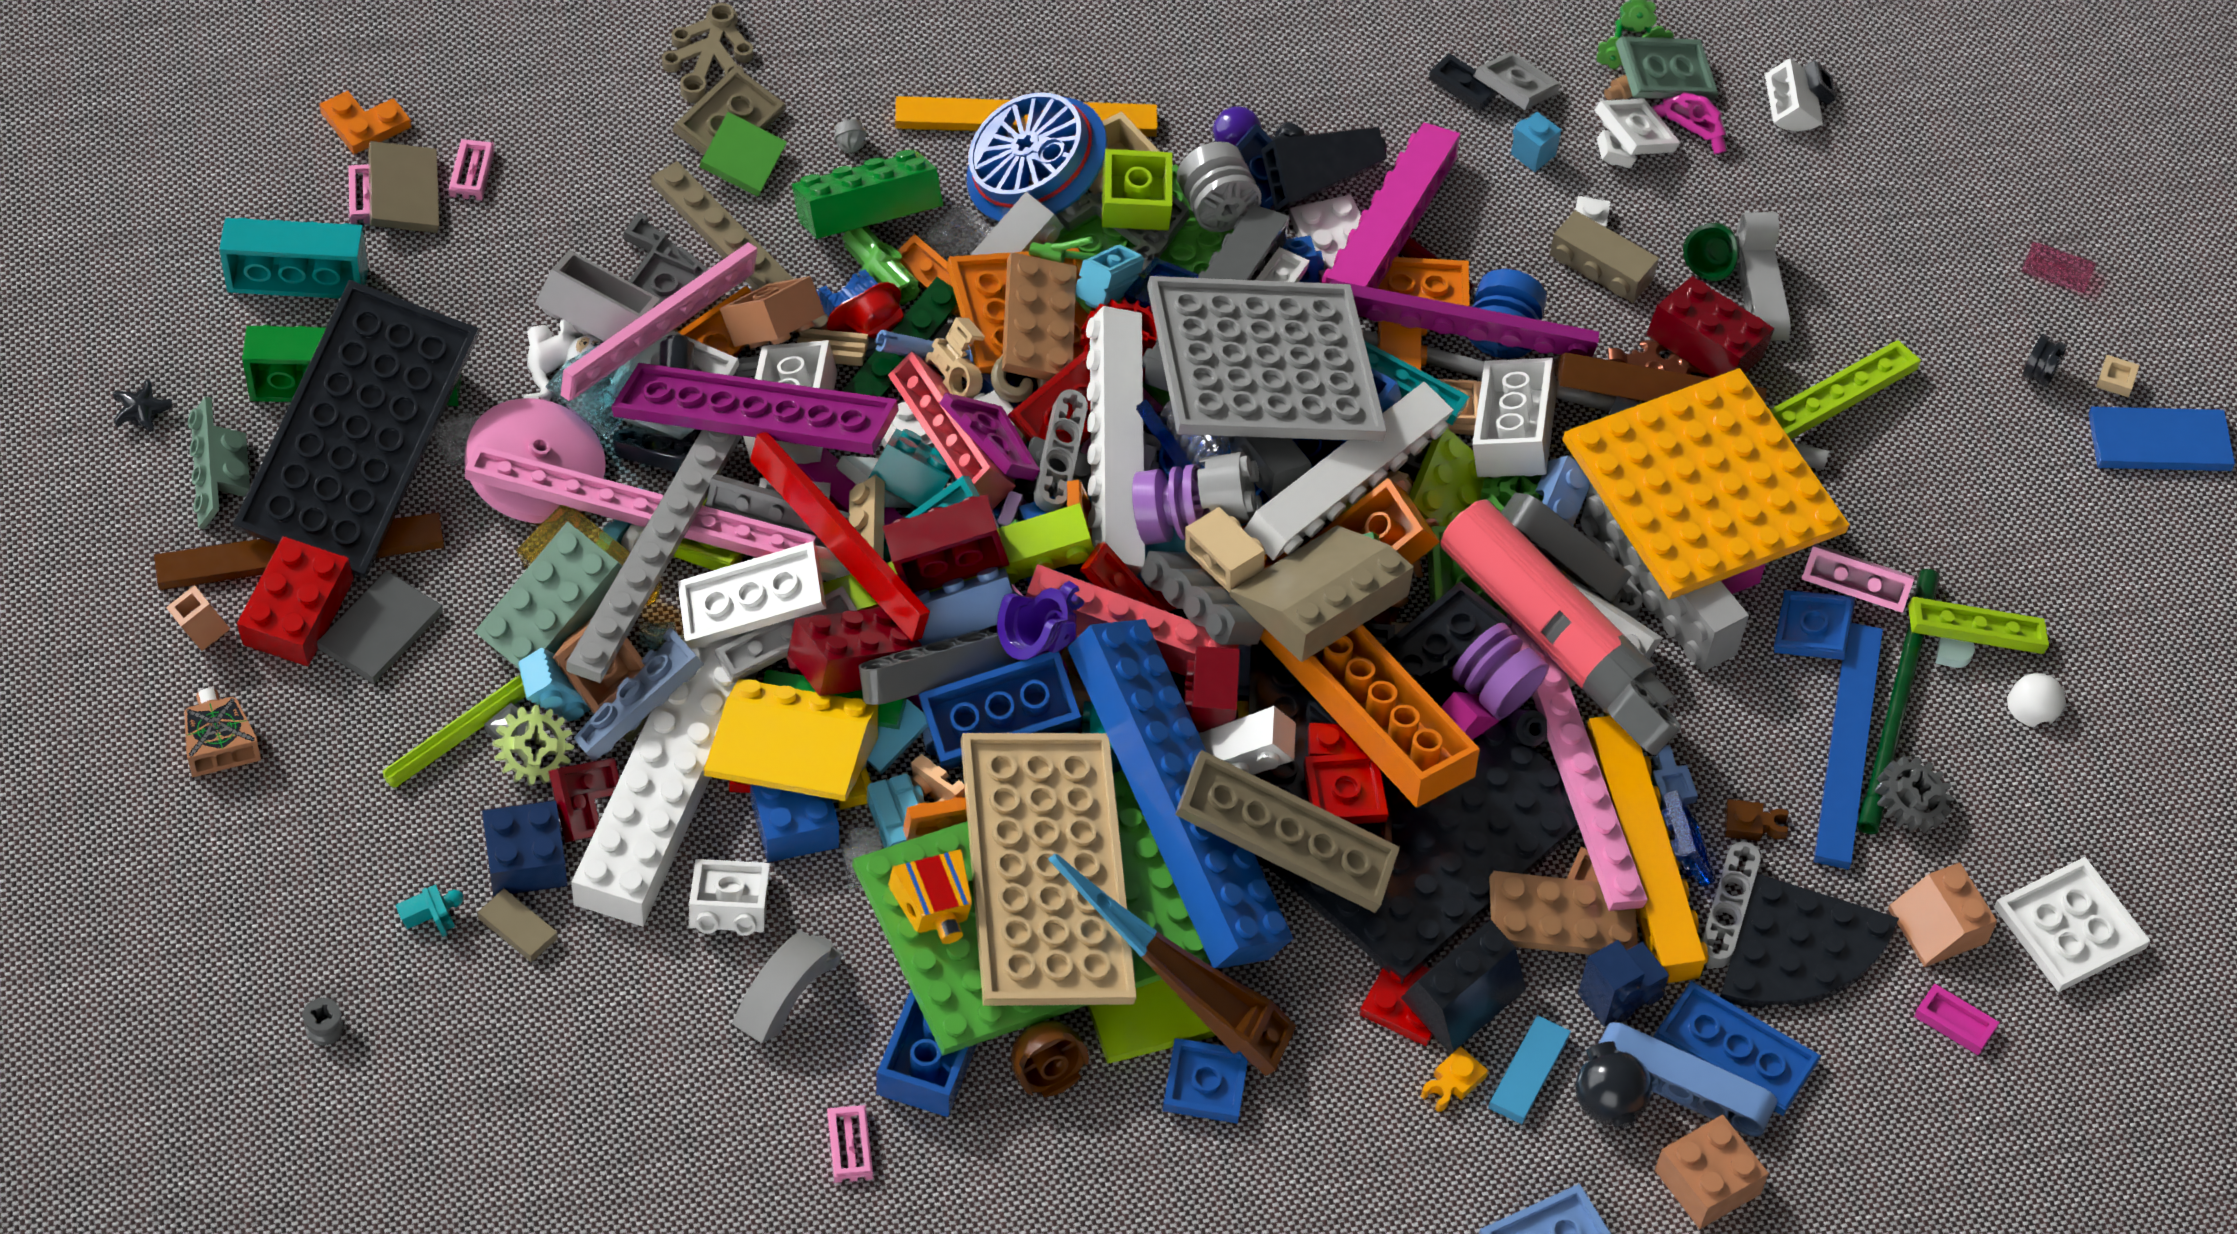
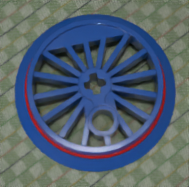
M1042 92L1026 94L1000 106L981 124L970 145L967 188L974 205L985 216L997 222H1000L1025 192L1029 193L1054 215L1071 206L1090 188L1104 163L1105 149H1107V134L1099 115L1090 106L1079 100ZM1027 114H1029V115H1028L1027 124H1026V121H1025V117H1024V116L1027 115ZM1015 120L1020 134L1011 128ZM1031 174L1034 185L1028 187L1029 177Z

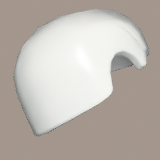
M2042 673L2025 675L2015 683L2007 696L2008 709L2018 721L2029 727H2035L2039 723L2047 721L2049 724H2052L2066 707L2065 691L2059 682L2052 676Z

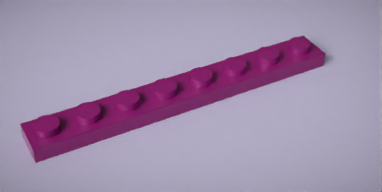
M1334 280L1330 282V284H1350ZM1350 284L1358 316L1366 317L1372 321L1393 322L1408 328L1419 327L1434 330L1440 334L1465 336L1476 341L1497 342L1507 347L1518 346L1533 349L1544 354L1554 353L1562 355L1566 352L1593 357L1599 342V331Z

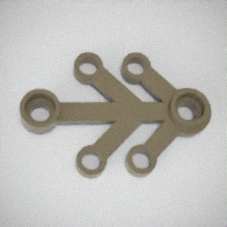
M717 3L711 6L706 14V19L687 27L675 28L671 34L672 45L678 50H669L662 55V67L670 73L679 71L682 67V62L699 56L693 73L684 75L680 80L681 96L689 103H697L706 95L705 79L714 58L724 70L725 76L735 66L744 72V69L734 62L720 41L723 34L734 46V58L736 61L747 63L753 59V45L745 41L737 30L738 15L733 7L727 3ZM709 32L707 38L691 44V38Z

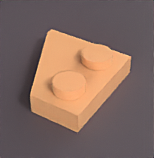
M921 754L911 762L913 773L911 781L914 786L919 785L921 787L923 796L929 794L936 802L950 800L958 796L965 797L964 783L958 780L952 785L946 779L949 777L947 771L935 765L924 755Z

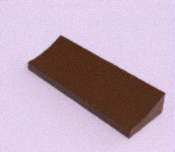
M1566 352L1554 360V372L1558 377L1559 386L1646 402L1711 379ZM1753 386L1765 403L1767 388Z

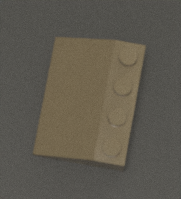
M1336 525L1230 590L1229 596L1300 662H1303L1407 597L1410 591L1414 566L1390 545Z

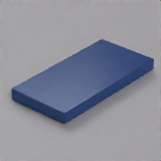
M2091 407L2088 413L2097 468L2232 471L2235 465L2224 410Z
M1693 981L1689 982L1653 1037L1767 1089L1777 1099L1774 1111L1783 1117L1821 1058V1055Z

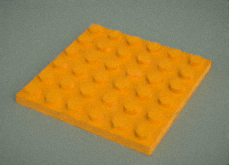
M1741 368L1564 432L1562 441L1669 600L1844 534L1850 525Z

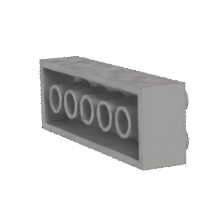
M1590 482L1580 522L1585 534L1596 538L1608 554L1631 573L1632 576L1629 579L1641 592L1645 607L1655 613L1663 623L1667 634L1674 637L1683 647L1686 657L1691 662H1695L1702 672H1705L1736 656L1749 614L1725 585L1718 581L1669 600Z

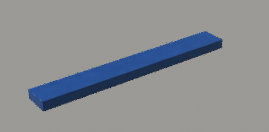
M1851 623L1845 660H1841L1813 859L1814 863L1848 870L1851 866L1883 632L1881 628Z

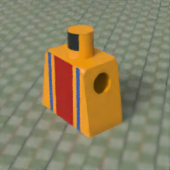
M961 850L893 866L888 884L889 888L915 931L923 933L937 929L943 944H950L962 938L963 933L959 923L968 919L971 908V895Z

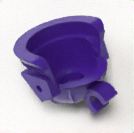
M1067 581L1061 586L1060 590L1048 588L1041 591L1036 597H1026L1016 593L1005 595L1002 599L997 618L998 636L1005 652L1014 659L1026 660L1041 653L1060 652L1076 639L1075 620L1077 618L1073 610H1077L1084 605L1083 599L1074 594L1079 591V587L1071 581Z

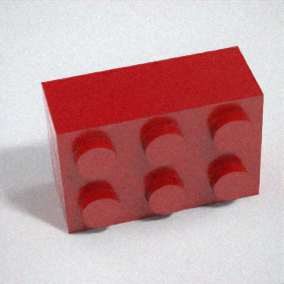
M283 536L236 623L242 644L309 667L318 650L317 641L328 631L354 581L349 558Z

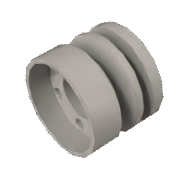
M1213 142L1200 146L1191 151L1182 160L1177 170V182L1189 202L1196 220L1202 228L1208 231L1224 232L1234 229L1240 215H1245L1252 204L1257 206L1261 204V191L1250 173L1242 154L1236 146L1228 142Z

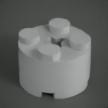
M1245 452L1200 458L1199 463L1205 466L1203 469H1198V489L1202 509L1209 508L1211 512L1220 507L1229 517H1235L1240 524L1249 523L1255 512L1263 506L1260 495L1256 496L1254 482L1259 481L1257 462L1255 460L1250 461L1249 456Z

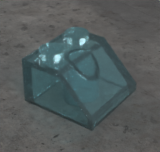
M595 346L567 360L545 387L558 402L574 412L606 440L624 419L614 417L611 406L631 376V370L622 365L571 401L560 395L563 370L597 347Z

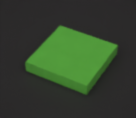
M727 112L699 167L759 197L787 141Z

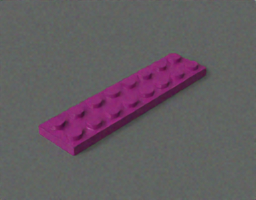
M646 363L637 364L611 406L613 416L618 418L755 438L757 434L767 432L775 441L871 455L875 454L899 411L897 399Z

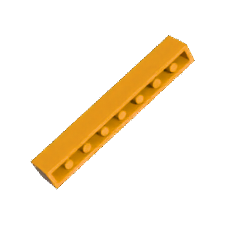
M1611 716L1589 718L1586 732L1647 897L1644 907L1636 909V916L1644 943L1669 974L1667 983L1700 979L1704 964L1708 963V949L1704 941L1700 942L1697 933L1699 929L1698 916L1695 910H1690L1688 883L1685 878L1681 879L1679 874V854L1675 847H1671L1669 841L1670 825L1668 818L1662 817L1660 811V791L1657 786L1652 785L1650 759L1648 756L1643 755L1641 746Z

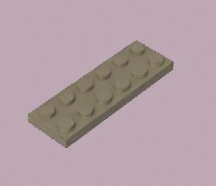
M1203 750L1196 756L1175 813L1176 816L1374 913L1381 906L1400 848Z

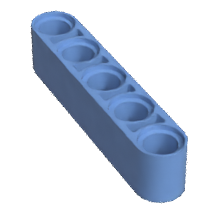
M1617 1022L1608 1024L1599 1043L1614 1041L1618 1051L1628 1052L1637 1057L1648 1070L1652 1083V1092L1713 1120L1723 1114L1733 1128L1743 1134L1758 1137L1764 1133L1777 1105V1099L1770 1091L1625 1024Z

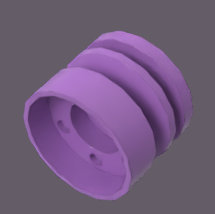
M1198 464L1186 465L1184 470L1180 466L1172 467L1169 473V482L1162 469L1135 473L1132 485L1133 510L1137 530L1145 545L1171 542L1174 527L1179 538L1185 540V527L1210 513L1209 508L1202 509L1200 502L1198 469L1201 468Z
M1498 623L1481 634L1459 658L1452 673V677L1460 685L1465 684V689L1470 694H1477L1482 691L1479 697L1480 704L1497 720L1504 719L1520 708L1539 688L1549 670V665L1531 648L1520 651L1523 641L1518 635H1512V630L1505 623Z

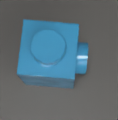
M1538 112L1534 113L1527 120L1522 119L1513 130L1514 139L1511 155L1536 172L1556 156L1561 129Z

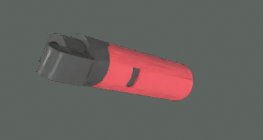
M1486 499L1476 501L1455 517L1444 531L1440 547L1607 715H1611L1643 749L1653 755H1658L1681 729V725L1668 711L1676 702L1677 697L1654 675L1657 667L1490 501Z

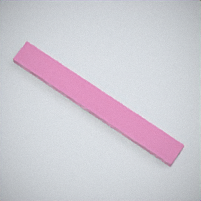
M749 242L565 368L563 370L560 395L568 401L575 399L754 274L757 248Z

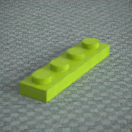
M1913 597L1908 604L1912 633L2044 654L2049 647L2044 618Z

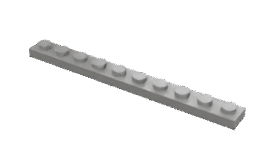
M707 430L700 432L570 655L566 666L567 672L601 683L705 502L711 478L714 474H721L741 439V435Z

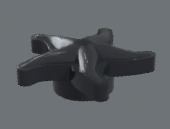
M145 380L144 387L135 394L124 391H114L112 393L114 400L121 402L124 406L114 418L116 427H120L123 423L130 421L135 425L142 426L148 432H153L154 424L152 421L155 419L156 414L173 407L171 399L159 400L153 397L150 380Z

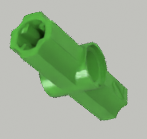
M867 226L844 233L842 237L845 243L844 247L862 266L860 271L866 269L867 273L877 283H894L901 293L899 304L906 305L909 301L916 299L920 292L918 281L900 262L902 255L897 249L881 242Z

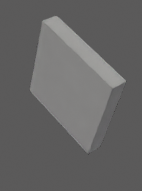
M1512 51L1477 67L1474 74L1475 78L1524 110L1556 95L1561 87L1560 82Z

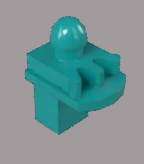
M433 885L422 889V893L395 906L406 929H410L433 918L439 932L444 937L448 935L447 930L455 927L448 909L460 906L464 901V895L461 891L454 889L442 896L437 886Z

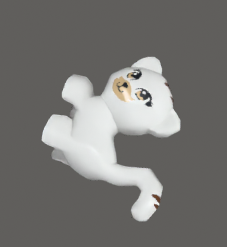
M564 319L560 321L561 331L556 336H552L550 329L546 325L530 328L527 331L530 343L527 367L532 373L535 384L541 391L540 393L526 394L524 398L550 401L555 388L547 376L560 366H570L602 344L603 340L593 335L583 336L582 333L574 329L573 324Z

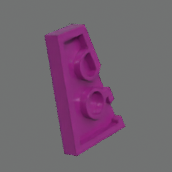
M950 393L944 394L939 404L997 465L1004 475L1011 479L1035 480L1040 469L1002 406Z

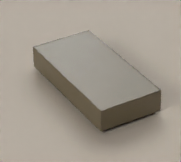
M505 889L501 890L477 912L478 919L531 963L558 939V933L555 929Z

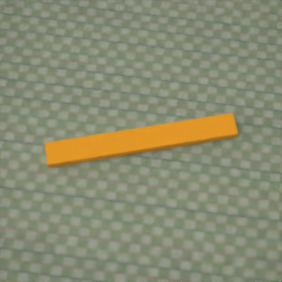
M896 96L895 129L977 131L991 113L1010 100ZM1083 102L1090 106L1102 121L1123 112L1145 136H1157V104ZM1027 114V115L1024 116V117H1025L1026 124H1027V120H1028V115H1029V114ZM1015 120L1011 128L1015 132H1019L1017 122Z

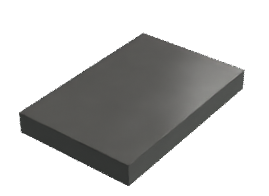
M385 571L317 641L318 649L375 684L443 613L442 605L390 572Z

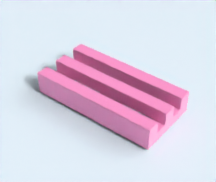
M461 139L448 189L449 197L456 198L457 194H462L463 199H469L470 195H473L476 200H483L495 152L494 143ZM468 148H471L473 153L465 185H460ZM481 150H485L477 185L473 186Z
M369 164L349 165L350 224H357V220L363 219L364 224L370 223ZM356 173H363V210H357Z
M866 1105L827 1108L834 1183H842V1179L848 1178L850 1182L858 1181V1177H865V1180H873ZM858 1115L864 1167H856L851 1116ZM836 1117H843L848 1168L841 1169Z

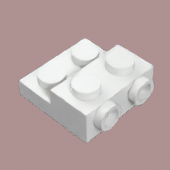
M696 859L689 901V928H697L705 934L713 933L716 930H735L736 933L743 936L751 935L754 932H764L770 863Z

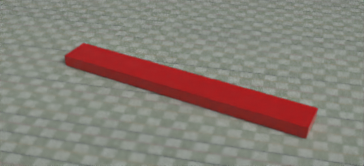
M767 432L757 434L750 462L911 641L922 639L930 614L929 609L774 438Z

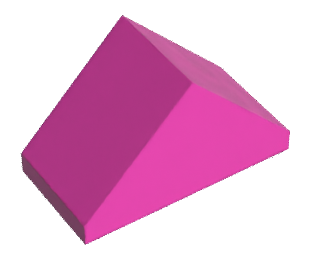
M1453 692L1441 707L1471 740L1499 722L1480 704L1477 694Z

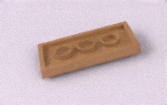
M1014 252L1010 253L1007 259L1002 371L1049 381L1073 361L1077 266Z
M1493 871L1489 876L1491 920L1515 947L1592 955L1617 940L1620 941L1626 950L1638 944L1636 909L1609 911L1599 882Z

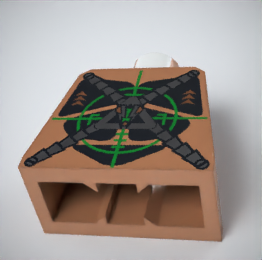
M206 688L199 691L196 695L198 705L188 707L184 711L186 754L192 778L260 761L261 757L256 735L235 697L220 699L218 691L214 688Z

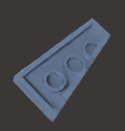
M671 627L663 635L666 642L657 652L650 650L641 660L645 665L641 671L632 679L626 677L618 686L617 698L614 702L604 703L574 737L575 741L592 761H596L600 756L610 752L618 740L627 732L637 728L644 717L656 707L664 704L670 694L684 682L691 680L704 665Z

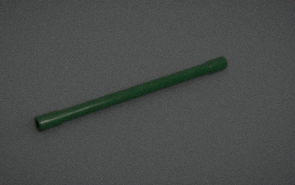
M1932 569L1921 570L1914 597L1935 600L1940 579L1939 573ZM1910 620L1867 796L1863 801L1857 825L1858 829L1866 834H1876L1879 832L1885 806H1878L1877 804L1883 797V795L1875 793V788L1880 784L1877 778L1895 758L1924 634L1912 633Z

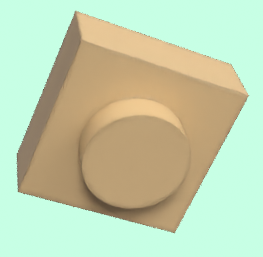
M2107 355L2096 387L2129 398L2139 365Z

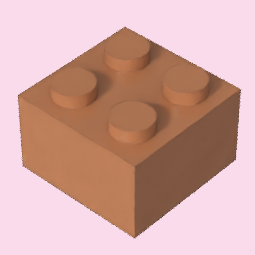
M811 276L766 284L720 308L734 347L748 344L750 349L765 345L769 341L771 345L785 342L791 338L790 332L795 330L797 333L813 327V320L825 314Z
M1723 1114L1661 1149L1655 1167V1172L1699 1229L1704 1228L1759 1196L1769 1174Z

